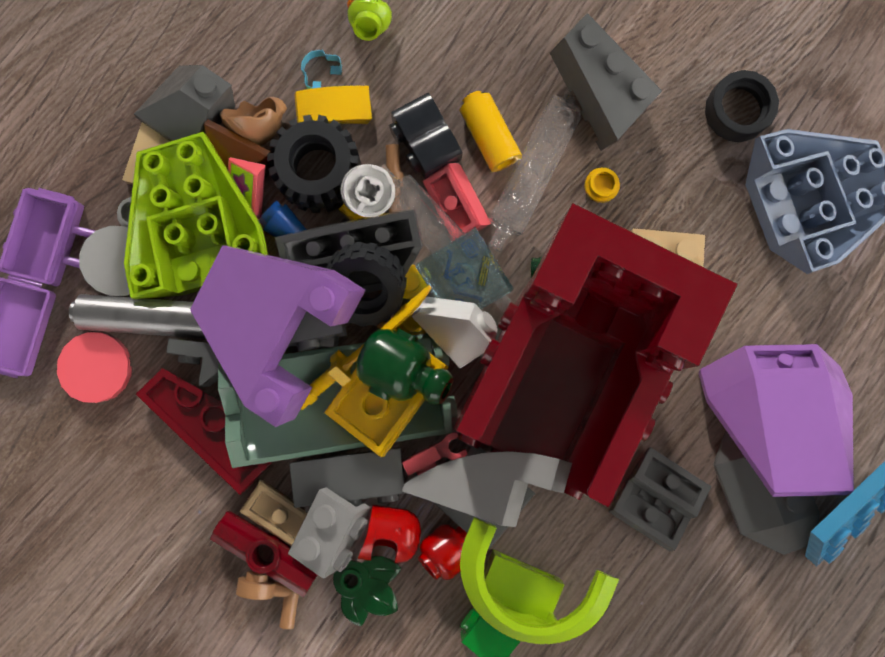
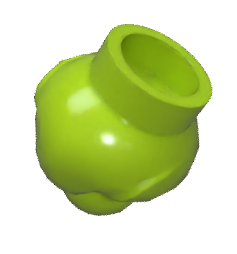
M349 0L347 2L348 21L355 35L360 39L366 41L374 40L390 26L392 11L386 2L382 0Z

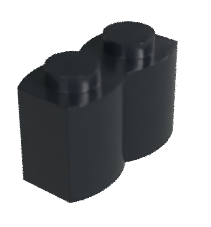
M429 93L391 112L393 123L389 125L390 131L398 144L404 142L410 153L406 155V159L415 174L421 172L426 179L448 163H457L462 160L463 152Z

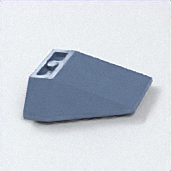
M792 129L762 135L755 139L745 185L769 249L798 269L809 274L840 263L885 222V155L878 141Z

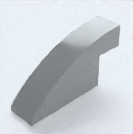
M481 453L457 458L435 466L405 483L402 492L501 526L516 527L528 484L564 493L572 463L533 453Z

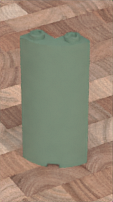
M428 333L413 335L419 338L418 342L425 346L432 355L449 366V356ZM364 343L283 354L278 365L310 385L330 368V356L336 351L340 350L348 357ZM357 361L351 367V374L356 369ZM219 364L218 391L225 413V444L232 468L367 447L324 413L342 386L335 382L318 396V400L312 405H308L304 410L300 409L294 420L274 427L243 405L224 369ZM447 396L445 401L439 405L430 404L425 400L395 442L452 433L451 418L457 417L455 397Z

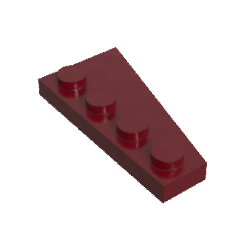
M162 368L136 393L159 418L239 495H242L273 463L267 462L232 468L225 444V413L222 402Z

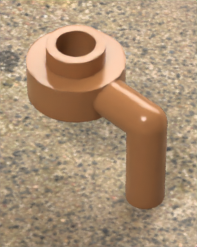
M250 570L247 571L246 576L238 578L236 595L239 597L253 600L284 597L279 627L282 629H294L299 594L283 584L269 579V576L265 573L259 574Z

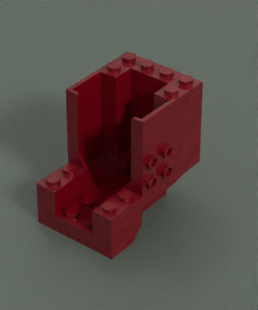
M572 203L560 222L533 277L515 304L510 302L497 326L501 330L497 340L492 338L480 360L484 367L453 427L459 432V437L457 438L477 449L482 442L492 447L490 453H533L570 462L572 465L564 493L578 500H581L582 495L585 494L589 498L609 507L640 441L645 442L654 429L656 420L652 416L658 403L664 404L672 391L673 382L669 380L673 371L700 366L738 284Z

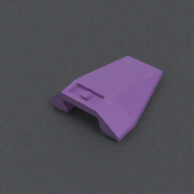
M817 344L743 346L700 369L698 374L707 404L772 497L850 495L854 491L853 395L841 366Z

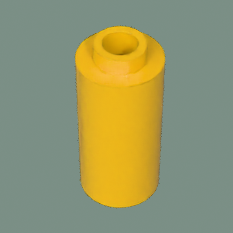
M475 91L467 95L462 100L463 105L459 111L490 171L497 172L517 162L522 157V153L491 94Z

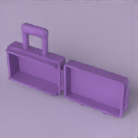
M25 188L22 190L17 208L13 211L14 218L7 240L3 244V253L0 259V271L9 274L8 279L0 277V374L18 378V376H30L32 374L56 299L54 292L41 288L42 283L55 287L59 286L66 265L79 268V259L69 257L75 236L79 235L88 238L95 232V230L79 227L84 206L74 200L72 196L42 188L38 190Z

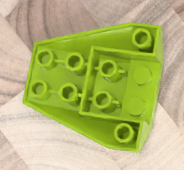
M204 132L136 153L124 257V268L131 299L182 296L199 291L222 245L268 255L261 223Z

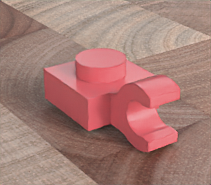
M457 432L447 434L440 442L403 460L402 464L408 476L415 472L417 475L428 471L437 466L436 461L443 457L450 460L465 457L467 455L466 449L458 453H453L449 450L450 441L459 437Z

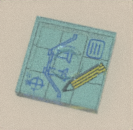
M476 227L415 264L427 286L430 285L432 287L431 292L435 298L471 302L482 309L511 293L514 289Z

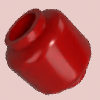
M442 524L420 543L421 555L418 556V560L435 580L439 578L451 580L461 571L460 557L467 532L460 526L454 529L449 525Z

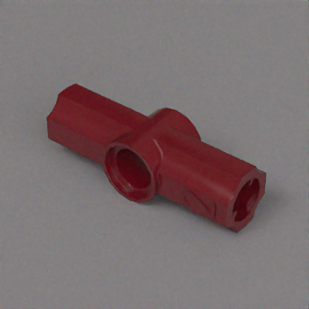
M230 510L218 522L210 537V540L247 562L248 567L252 571L259 574L265 573L302 597H305L318 576L288 554L290 548L281 539L273 534L265 533ZM260 545H267L272 548L274 552V560L272 562H266L260 558L258 554Z

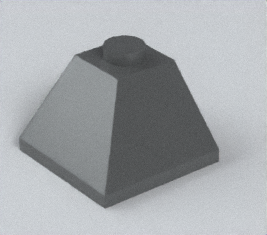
M179 65L134 115L135 118L169 141L200 132L205 133L204 123L207 119L220 125L222 123L220 112L223 109L235 108L232 85L203 65Z

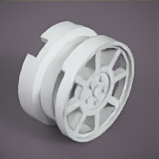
M362 164L353 167L344 176L341 183V196L345 205L352 212L363 217H376L385 213L391 207L395 198V184L389 173L382 167Z

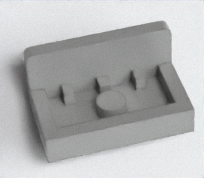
M327 487L320 489L288 554L323 579L336 571H343L352 558L353 552L350 549L354 541L362 536L368 526L369 521L366 517L371 507L365 503L355 507Z

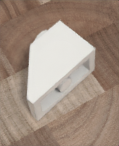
M426 297L412 316L460 369L482 355L492 338L496 339L498 331L493 317L486 311L482 312L475 303Z

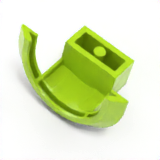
M473 518L462 546L460 557L461 578L471 604L492 627L519 641L533 644H555L582 635L601 619L612 599L619 581L618 578L596 570L589 590L580 605L566 617L557 620L553 612L564 587L562 580L555 575L494 549L484 570L486 554L497 528L495 525L481 519Z

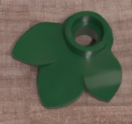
M374 555L371 556V561L365 560L362 563L357 560H350L343 571H336L333 576V584L336 591L342 595L341 610L344 616L353 624L362 626L368 613L386 616L397 612V599L388 583L399 574L401 566L390 558ZM347 574H355L358 578V583L354 586L348 585L345 582Z

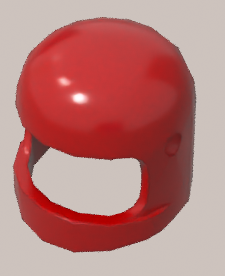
M373 504L367 535L359 551L358 559L371 561L372 551L376 546L394 549L396 553L395 563H404L412 559L417 552L421 537V525L417 516L408 510Z

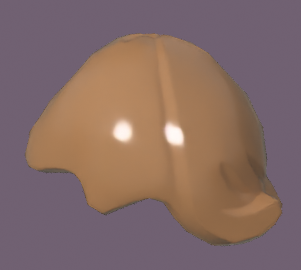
M268 97L259 106L243 101L238 109H223L220 112V116L227 129L262 146L276 136L277 131L281 127L282 115L287 107L281 99Z

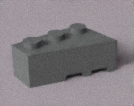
M588 13L550 52L570 92H574L583 109L581 114L585 122L589 121L598 138L596 143L600 151L619 140L662 92L651 78Z

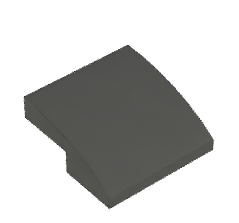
M649 447L621 488L609 513L669 552L675 551L690 519L698 516L712 486Z

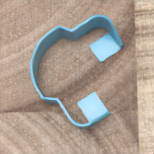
M323 50L309 52L301 63V70L305 76L307 89L321 87V82L313 81L312 87L308 86V76L304 69L309 60L314 57L324 56L327 61H338L340 66H331L330 74L342 75L340 57L325 54Z

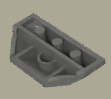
M416 209L388 212L376 217H363L275 237L280 258L327 268L334 253L337 250H342L345 245H353L356 242H363L365 244L375 243L377 244L376 246L385 247L390 250L389 252L393 256L396 255L398 257L401 266H404L406 271L404 276H406L423 247ZM357 270L347 277L366 290L365 293L382 290L381 280L373 273Z
M725 431L713 466L739 534L783 555L807 547L811 531L819 524L820 512L814 497H772L733 439Z

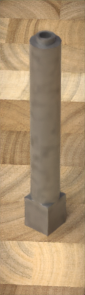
M80 294L75 301L71 302L69 307L70 321L74 322L78 330L206 339L190 311L193 302ZM339 337L320 341L321 347L319 348L337 347Z

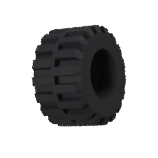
M304 115V121L298 123L296 118L289 121L291 126L289 129L285 130L281 127L277 131L280 139H272L270 143L273 153H268L267 161L271 166L268 169L270 176L286 200L291 204L295 203L298 209L306 211L307 208H310L313 213H320L321 208H326L328 212L335 210L334 204L339 202L342 206L344 203L341 196V183L344 176L353 167L361 165L355 141L353 142L347 129L342 130L341 124L334 119L329 123L326 116L318 115L317 121H314L311 115ZM325 150L332 153L336 157V161L332 171L326 177L316 181H308L297 176L298 163L308 152Z

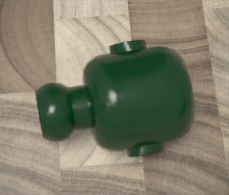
M399 328L397 332L390 329H379L371 334L364 343L356 363L357 376L362 383L369 387L368 391L387 401L390 398L397 401H405L412 398L418 392L423 395L428 403L433 405L442 404L452 388L454 378L445 369L431 368L430 353L425 346L418 342L419 338Z

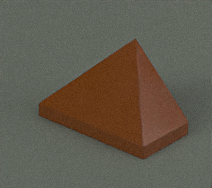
M209 119L205 121V134L227 169L228 161L231 157L266 165L265 178L270 174L268 169L271 166L267 161V156L271 151Z

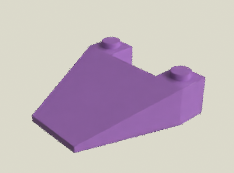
M222 245L190 311L243 405L274 427H277L297 417L312 389L310 385L278 365L305 313L309 312L330 327L346 324L349 322L366 290L335 270Z

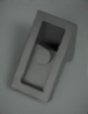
M168 339L166 353L178 355V362L200 365V360L203 358L199 387H210L218 381V365L220 362L209 343Z

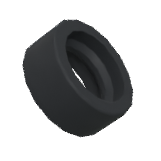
M740 70L728 74L714 87L706 100L705 115L708 125L716 135L727 141L744 142L754 139L772 124L778 113L779 98L776 88L767 77L755 71ZM733 88L744 89L756 98L760 107V116L756 122L751 125H740L727 116L724 112L722 99L729 90Z

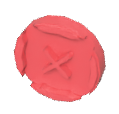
M87 332L76 336L63 347L57 361V376L60 385L70 397L81 402L101 403L111 400L126 388L132 376L130 354L119 339L106 333Z

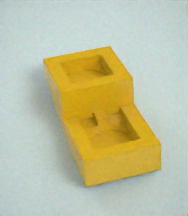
M369 86L320 87L300 90L294 93L298 123L304 121V115H311L314 121H317L318 115L327 117L329 123L334 119L340 124H369L372 120Z

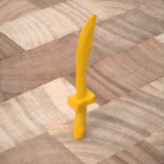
M428 285L381 329L395 330L420 306L432 287ZM363 345L348 357L340 350L330 356V368L310 384L312 389L301 410L317 401L318 396L335 382L343 387L351 381L350 370L354 362L357 361Z

